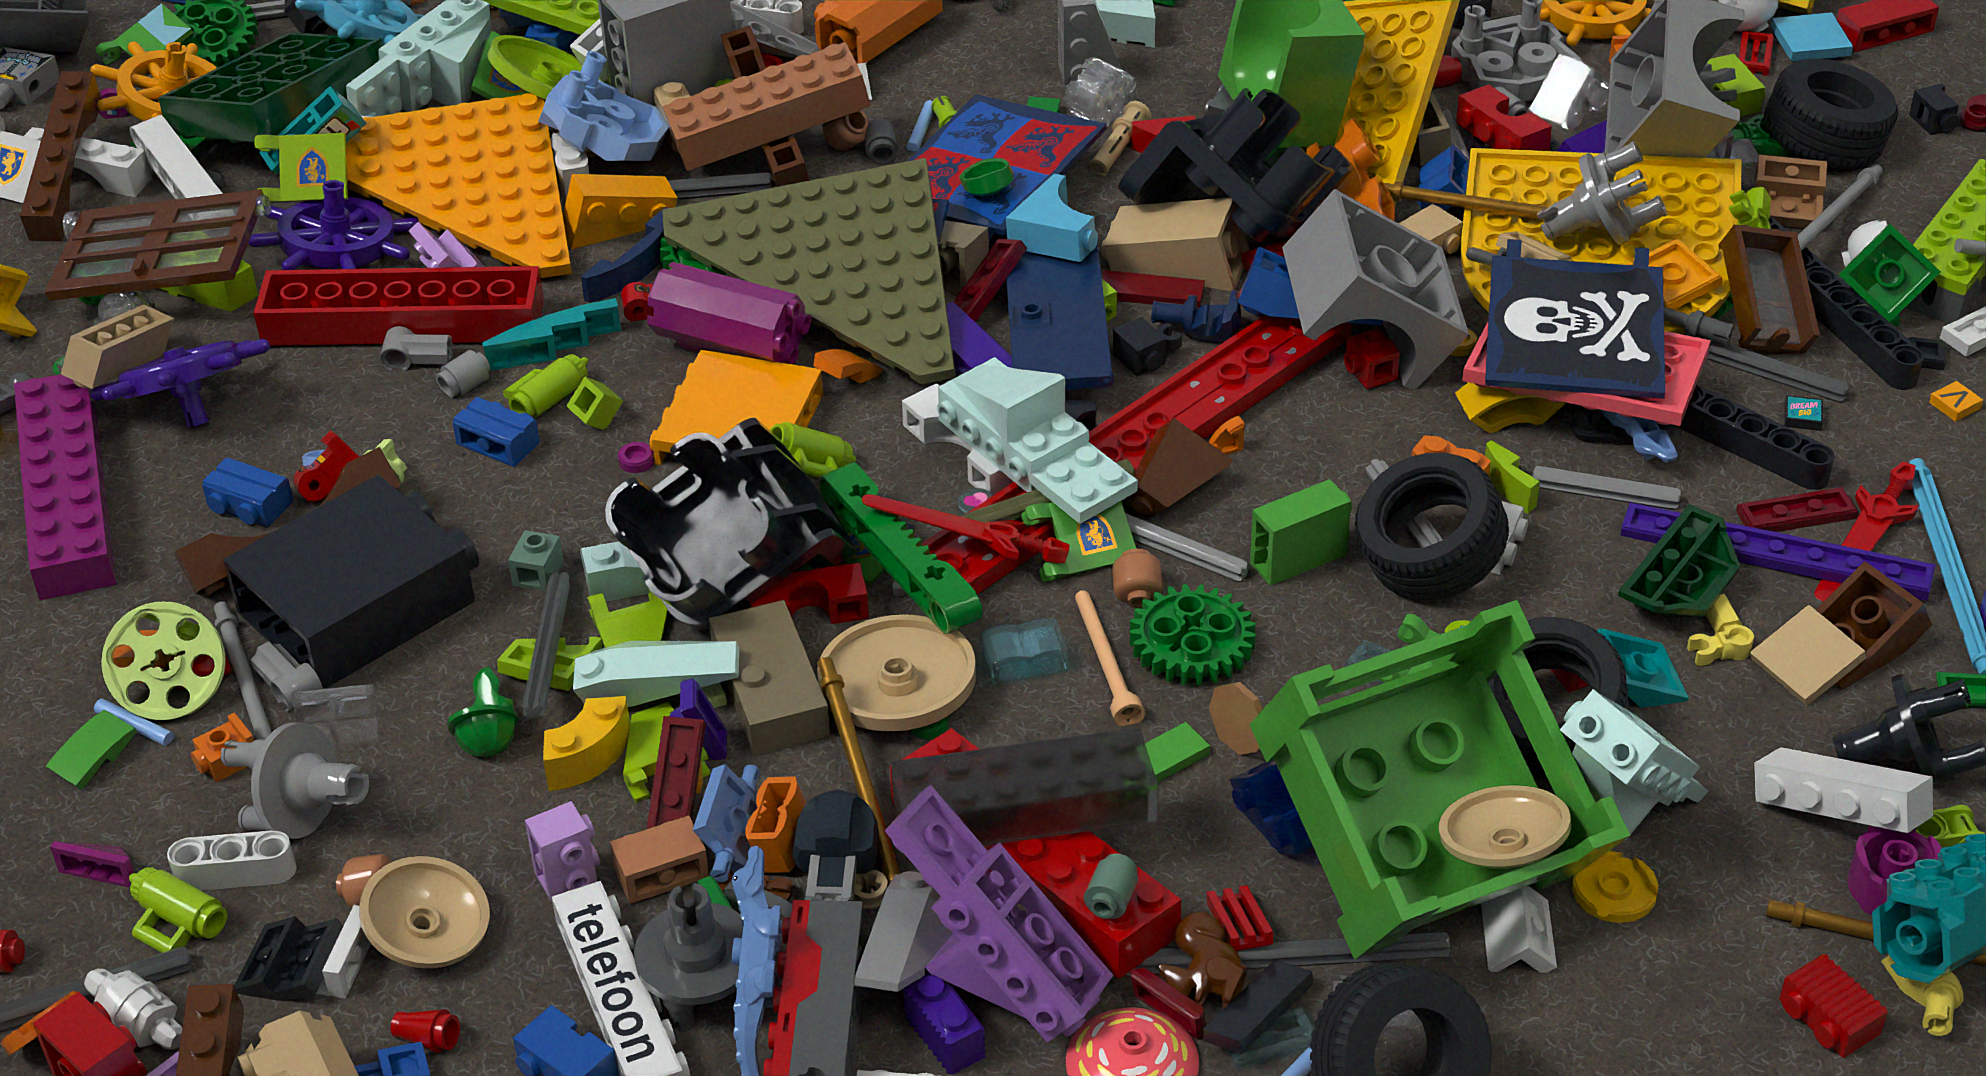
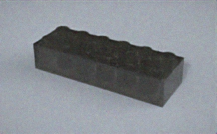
M1140 727L891 761L893 799L897 817L919 793L932 785L983 846L998 844L999 842L1007 843L1156 822L1158 818V783Z

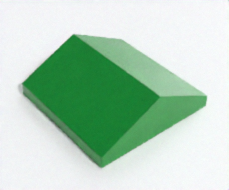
M1889 223L1838 275L1885 319L1891 322L1941 271Z

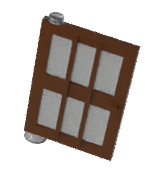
M262 189L66 212L63 219V228L68 241L44 292L48 300L53 301L234 280L259 214L264 216L269 215L271 212L270 200L267 195L263 194Z

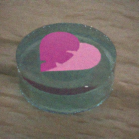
M971 488L962 492L958 498L959 514L961 516L965 515L992 497L993 494L983 488Z

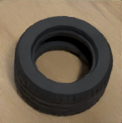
M1424 453L1408 457L1393 464L1369 485L1358 505L1355 515L1356 538L1375 576L1383 586L1392 590L1395 594L1416 600H1439L1453 597L1471 589L1481 582L1499 562L1506 548L1509 536L1507 514L1488 474L1468 458L1450 453ZM1439 505H1457L1467 509L1465 519L1459 528L1443 541L1424 548H1406L1397 544L1398 536L1404 526L1419 513Z
M1538 617L1527 620L1535 639L1522 651L1533 672L1541 669H1561L1576 674L1590 686L1591 690L1597 691L1628 710V687L1625 666L1616 648L1612 646V643L1604 635L1586 624H1581V622L1567 618ZM1497 674L1488 684L1532 775L1534 773L1538 776L1546 775L1518 715L1507 706L1505 699L1508 694ZM1566 722L1558 723L1559 728L1561 729ZM1562 732L1571 753H1573L1576 743Z

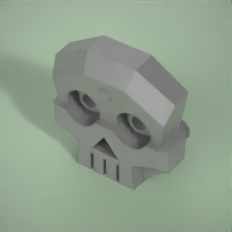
M1522 0L1521 15L1483 22L1485 16V9L1483 7L1472 5V13L1470 6L1465 8L1464 26L1459 36L1452 43L1451 57L1459 59L1462 67L1461 79L1469 81L1472 90L1488 84L1494 88L1503 87L1524 102L1558 95L1580 74L1581 58L1562 43L1563 36L1552 23L1540 20L1543 0H1529V2L1528 0Z

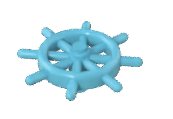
M400 0L295 1L297 9L316 12L327 25L338 31L339 38L347 39L350 36L382 38L383 46L425 16L415 14Z

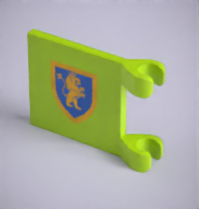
M345 133L255 136V148L262 152L279 150L280 188H258L262 189L263 195L262 197L259 196L257 201L263 204L324 200L322 185L329 180L343 182L344 199H348Z

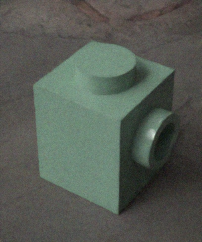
M524 530L508 559L513 586L546 591L550 574L555 571L559 572L564 562L560 536Z

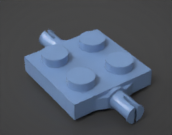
M726 764L713 768L693 827L694 833L715 853L716 859L710 875L718 882H725L728 879L730 869L735 873L739 869L744 868L748 861V851L751 847L746 838L745 829L750 816L758 808L756 804V785L761 774V770H757L758 767L755 765H746L743 769L742 778L737 777Z

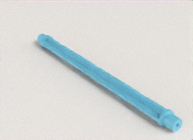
M1916 458L1909 462L1916 465L1912 489L1919 504V510L1937 563L1941 568V574L1960 630L1963 633L1972 666L1978 671V674H1986V632L1931 471L1925 466L1922 459Z

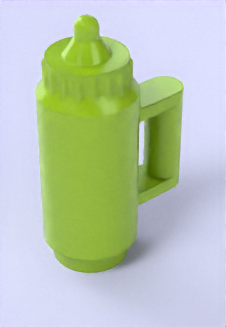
M574 354L558 358L543 370L533 369L506 388L503 391V395L509 399L508 402L512 411L520 414L527 413L533 419H536L578 388L583 378L588 375L586 365L589 361L586 357L580 359Z
M789 422L775 424L770 429L788 448L810 477L818 479L819 476L856 461L852 446L838 436Z
M146 867L138 873H132L129 876V880L132 882L130 886L131 896L139 902L141 907L146 909L143 916L134 926L132 936L155 950L163 953L185 946L192 936L211 939L217 936L225 926L227 911L222 907V903L219 900L169 872ZM159 918L179 928L172 938L152 928Z

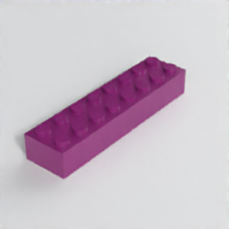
M61 374L38 379L31 378L23 382L14 383L29 570L39 600L116 585L96 401L90 397L91 388L79 387L73 383L72 379Z

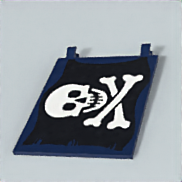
M1518 239L1507 240L1506 257L1492 256L1485 385L1665 399L1663 267L1648 266L1649 248L1635 247L1633 265L1521 258L1522 240Z

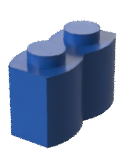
M1453 144L1421 166L1418 179L1420 185L1418 188L1466 195L1469 159ZM1417 201L1422 210L1433 204ZM1434 204V205L1438 206L1439 208L1443 209L1444 211H1446L1447 209H1449L1450 207H1452V206Z

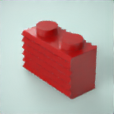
M1822 954L1786 976L1779 998L1789 1016L1794 1019L1800 1018L1814 1031L1816 1039L1822 1046L1834 1049L1842 1058H1845L1881 1035L1888 1013L1886 1006H1881L1879 1000H1875L1872 994H1868L1866 988H1861L1860 983H1855L1854 978L1849 977L1847 971H1842L1840 965H1836L1834 960H1829L1827 954Z

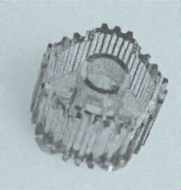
M1090 57L1082 65L1086 69H1083L1082 74L1078 75V80H1071L1067 85L1068 89L1065 91L1066 96L1064 100L1070 104L1069 112L1071 116L1106 123L1108 127L1117 118L1123 116L1124 108L1129 103L1128 99L1131 97L1137 82L1135 77L1130 76L1128 72L1096 57Z

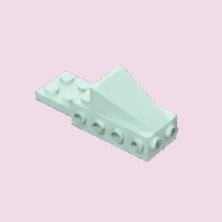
M445 0L379 49V61L346 85L347 100L355 106L361 116L373 117L394 114L402 109L407 112L417 111L432 99L447 106L469 103L473 92L471 86L482 53V43L485 39H488L491 32L489 3L483 0Z
M994 357L938 387L937 410L940 422L1026 492L1037 489L1079 524L1137 492L1138 480L1089 442V430L1081 422H1077L1065 412V377L1061 374L1010 368Z
M1592 690L1583 702L1577 701L1565 714L1564 721L1566 723L1560 731L1576 743L1572 755L1595 803L1600 799L1612 796L1630 835L1658 801L1669 806L1672 801L1683 802L1687 797L1698 803L1708 793L1709 790L1693 778L1700 768L1699 765L1637 715L1597 691Z

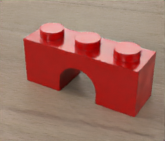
M1488 84L1458 96L1456 124L1493 149L1550 150L1552 125L1532 112L1520 116H1508L1509 97Z
M860 563L793 572L749 605L750 608L784 600L791 618L800 608L817 606L829 614L831 624L869 619L867 591Z

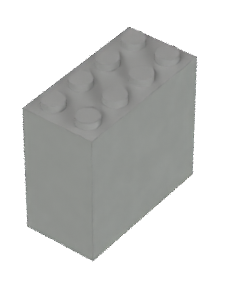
M598 0L604 53L607 59L608 84L619 89V92L655 106L653 89L663 86L668 82H681L685 85L690 96H693L707 88L714 87L718 80L734 79L720 35L733 31L732 28L735 27V19L730 8V1L732 0Z

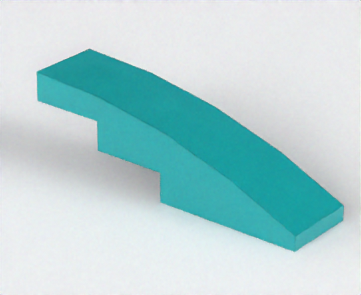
M616 298L545 315L484 341L483 348L485 357L490 364L489 371L557 360L556 351L588 346L589 336L621 331Z

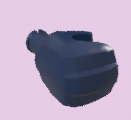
M1231 290L1229 305H1203L1197 308V295H1189L1184 304L1154 301L1151 320L1152 323L1182 325L1185 335L1192 336L1196 340L1223 343L1238 331L1242 314L1237 293Z

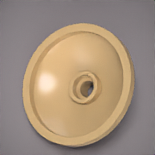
M1520 785L1497 786L1470 793L1451 804L1439 821L1440 840L1449 853L1470 865L1490 869L1516 868L1538 862L1556 851L1565 842L1571 831L1570 811L1559 797L1539 788Z
M415 856L393 861L379 869L369 879L362 892L359 918L368 940L386 957L406 966L439 968L457 963L476 950L486 934L490 909L482 886L465 869L444 859ZM416 926H423L427 929H418Z

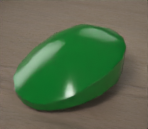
M987 158L969 166L960 174L959 179L965 191L975 196L989 197L997 195L1007 188L1014 179V172L1007 160Z

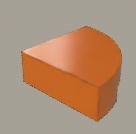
M1239 416L1228 420L1215 431L1208 443L1225 455L1243 450L1244 421Z

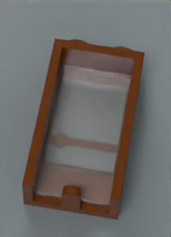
M1734 224L1718 244V247L1723 251L1739 327V347L1789 354H1804L1819 338L1820 333L1797 233Z

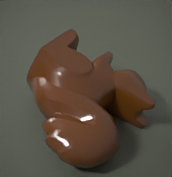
M1203 911L1186 915L1178 923L1174 933L1175 942L1179 949L1192 957L1188 968L1160 964L1158 967L1160 976L1179 992L1190 998L1194 991L1195 1001L1201 1007L1204 1005L1208 995H1216L1222 998L1223 1008L1240 994L1245 983L1248 968L1243 965L1237 951L1222 940L1225 930L1220 926V921L1211 916L1210 913Z

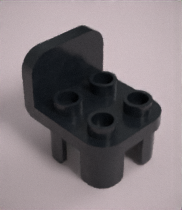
M1243 88L1224 112L1185 122L1171 121L1167 123L1124 174L1118 189L1134 205L1164 203L1179 193L1190 181L1212 196H1215L1222 189L1239 205L1232 214L1234 222L1250 237L1263 242L1270 233L1282 240L1285 237L1293 236L1329 194L1341 185L1354 168L1350 161L1333 145L1324 146L1314 158H1311L1299 146H1291L1272 166L1267 160L1299 124L1301 115L1289 102L1269 89H1262L1251 100L1253 97L1252 92L1248 88Z
M749 418L740 422L719 439L711 434L702 432L685 436L670 449L674 458L683 466L652 489L636 477L626 480L611 493L605 509L606 522L617 540L627 547L645 574L643 579L648 588L655 596L662 600L668 611L675 618L695 629H710L709 618L743 610L818 553L822 554L835 566L844 564L858 553L854 542L792 453L775 434L756 418Z

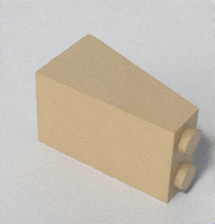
M1230 197L1120 206L1115 219L1111 222L1110 230L1106 239L1103 240L1101 248L1103 258L1108 261L1111 271L1205 280V287L1235 291L1244 269L1241 262V253L1250 250L1244 231L1232 218V214L1236 211L1237 206L1236 202Z

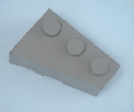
M1058 0V66L1064 85L1125 79L1118 56L1095 0Z

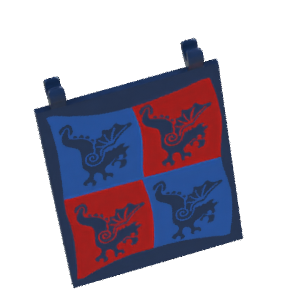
M975 94L908 161L926 158L933 199H948L950 203L946 221L988 227L990 243L993 233L1004 236L1007 234L1006 217L1053 174L1064 175L1107 130V124ZM987 158L1007 160L1014 172V179L1003 191L997 195L981 197L964 190L959 176L969 166Z

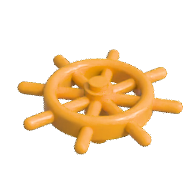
M1543 0L1540 20H1546L1548 23H1552L1557 30L1568 34L1566 42L1569 46L1574 47L1581 38L1611 39L1612 36L1632 34L1631 31L1641 24L1649 15L1651 9L1646 8L1647 0Z
M132 41L128 44V51L133 57L126 60L119 69L94 64L90 71L96 77L117 82V96L99 100L97 103L99 110L109 111L124 107L137 119L146 121L162 115L158 97L217 67L207 60L196 56L198 46L194 43L181 46L179 42H170L166 45L165 50L146 52L139 43ZM133 86L143 88V90L136 91Z

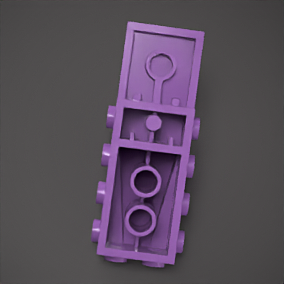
M932 785L928 786L916 796L885 830L895 847L908 857L920 871L925 882L938 892L940 898L931 908L939 916L941 923L953 932L925 968L930 974L1026 1018L1046 1042H1049L1060 1033H1063L1065 1037L1070 1036L1084 1024L1086 1013L1100 1001L1099 995L1113 977V974L999 842L987 851ZM1017 903L1023 905L1026 911L1021 910Z

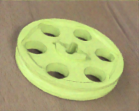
M153 602L131 610L111 629L103 647L102 672L110 693L125 709L148 719L170 720L190 715L201 709L211 700L224 676L225 650L218 631L201 613L179 603ZM146 614H154L159 619V629L152 636H144L138 630V622ZM188 618L196 620L200 627L198 636L190 641L182 640L178 634L179 624ZM122 645L130 646L135 653L133 663L125 668L118 667L113 661L114 651ZM160 651H163L166 655H178L185 651V654L179 655L169 662L170 670L166 672L161 667H150L142 671L143 668L154 665V662L159 660L158 653ZM200 655H209L215 662L213 672L207 677H199L193 670L194 660ZM138 681L146 683L150 690L148 699L141 704L133 703L128 696L130 686ZM177 686L185 687L190 694L188 704L180 709L173 708L168 701L169 692Z

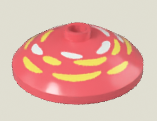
M1118 1008L1094 1016L1075 1032L1066 1052L1067 1076H1198L1199 1054L1195 1042L1186 1029L1167 1015L1144 1008Z

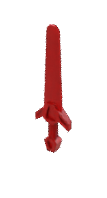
M1903 461L1892 469L1889 479L1890 484L1883 494L1870 495L1862 484L1856 491L1855 499L1861 513L1842 546L1872 551L1890 525L1908 521L1915 517L1919 505H1898L1897 500L1903 490L1912 489L1916 465ZM1821 579L1814 595L1818 600L1824 602L1842 583Z
M867 494L861 498L862 503L871 508L979 539L1007 558L1018 560L1020 554L1016 549L1018 547V549L1022 548L1024 550L1025 548L1026 551L1040 553L1046 562L1065 564L1070 544L1050 537L1047 538V541L1044 540L1043 542L1042 539L1039 541V538L1035 540V537L1032 539L1031 536L1028 538V535L1024 537V534H1022L1021 536L1020 532L1024 531L1026 523L1015 520L986 521L985 523L876 495Z

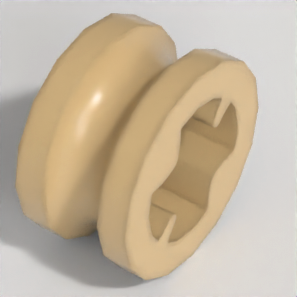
M873 869L867 873L856 874L853 901H862L863 909L870 910L880 907L888 887L886 876L882 872ZM869 885L876 886V891L871 889V893L862 892L863 887L867 890Z

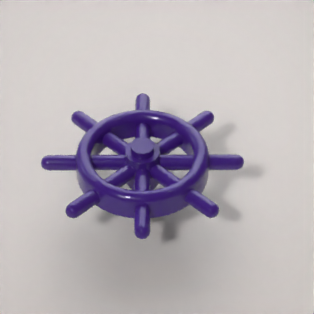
M329 180L322 185L324 200L303 201L287 210L272 205L265 206L263 214L267 218L278 221V232L253 234L248 242L250 246L255 248L279 245L283 253L288 257L282 262V270H295L301 265L317 269H357L356 267L370 264L384 255L407 260L410 257V252L406 247L393 244L394 233L408 232L419 220L415 217L393 220L390 213L383 208V201L376 197L369 201L354 197L344 199V183L338 180Z
M265 339L253 342L245 340L239 343L226 340L186 351L184 346L163 352L164 357L121 372L118 375L117 381L91 389L90 397L95 401L103 399L113 401L122 397L124 399L169 388L171 395L179 399L187 428L193 425L197 426L209 422L199 391L202 390L200 379L238 366L243 363L242 359L268 352L270 350V343Z

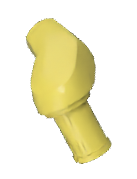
M1889 955L1885 957L1881 962L1899 988L1916 1002L1926 1007L1922 1021L1924 1029L1929 1027L1928 1033L1935 1036H1943L1950 1033L1953 1028L1954 1009L1963 1002V988L1957 977L1952 972H1949L1931 983L1900 977L1891 968V965L1895 963Z

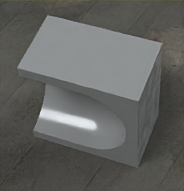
M1660 0L1611 59L1605 140L1606 154L1635 141L1642 155L1705 158L1739 122L1740 110L1725 104L1715 97L1706 88L1699 76L1710 58L1744 21L1743 9L1713 0Z
M1336 189L1329 194L1282 247L1303 334L1316 340L1327 330L1344 322L1357 319L1384 320L1382 324L1389 338L1400 351L1398 369L1403 386L1410 390L1417 389L1469 335L1442 247Z

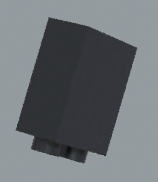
M378 474L224 558L223 562L237 613L268 642L280 644L300 665L308 663L318 675L323 690L474 603L475 597L470 571L479 566V557L473 543L461 529L455 527L445 532L436 524L429 505L419 493L411 491L402 495Z

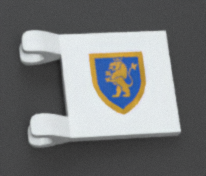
M0 130L1 198L20 203L24 202L41 143L40 140Z

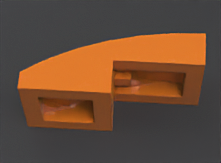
M830 349L815 353L813 366L838 379L848 377L858 383H863L876 378L883 372V368L846 350Z

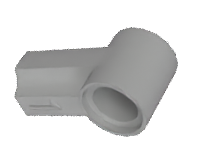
M393 327L385 335L379 361L386 370L403 368L402 371L407 370L410 364H447L452 360L453 356L452 336L416 335L405 327Z
M267 642L257 648L256 654L251 659L253 669L270 686L278 703L283 702L288 707L286 709L287 712L323 693L321 681L308 663L300 665L280 644Z

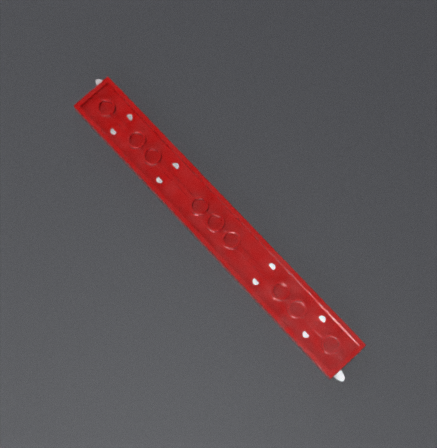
M1265 314L1089 431V442L1114 462L1124 459L1129 460L1136 471L1156 431L1173 418L1205 439L1225 422L1240 415L1344 344L1347 338L1351 337L1352 323H1341L1324 332L1316 340H1313L1303 334L1300 319L1273 317ZM1013 482L969 512L1027 492ZM1021 518V519H1018V520H1015V521H1018V522H1022V523H1023L1022 518ZM1051 520L1030 527L1025 526L1024 531L1020 532L1021 536L1022 534H1024V537L1028 535V538L1029 536L1032 539L1035 537V540L1039 538V541L1042 539L1043 542L1044 540L1047 541V538L1050 537L1056 538ZM946 529L940 530L922 542V546L927 545L929 547L930 554L937 555V560L945 561L952 565L970 584L976 594H979L1037 554L1036 551L1033 553V551L1029 552L1025 548L1022 550V548L1018 549L1017 547L1016 549L1020 553L1018 560L1007 558L979 539ZM895 581L893 583V596L901 597L906 595L907 593Z

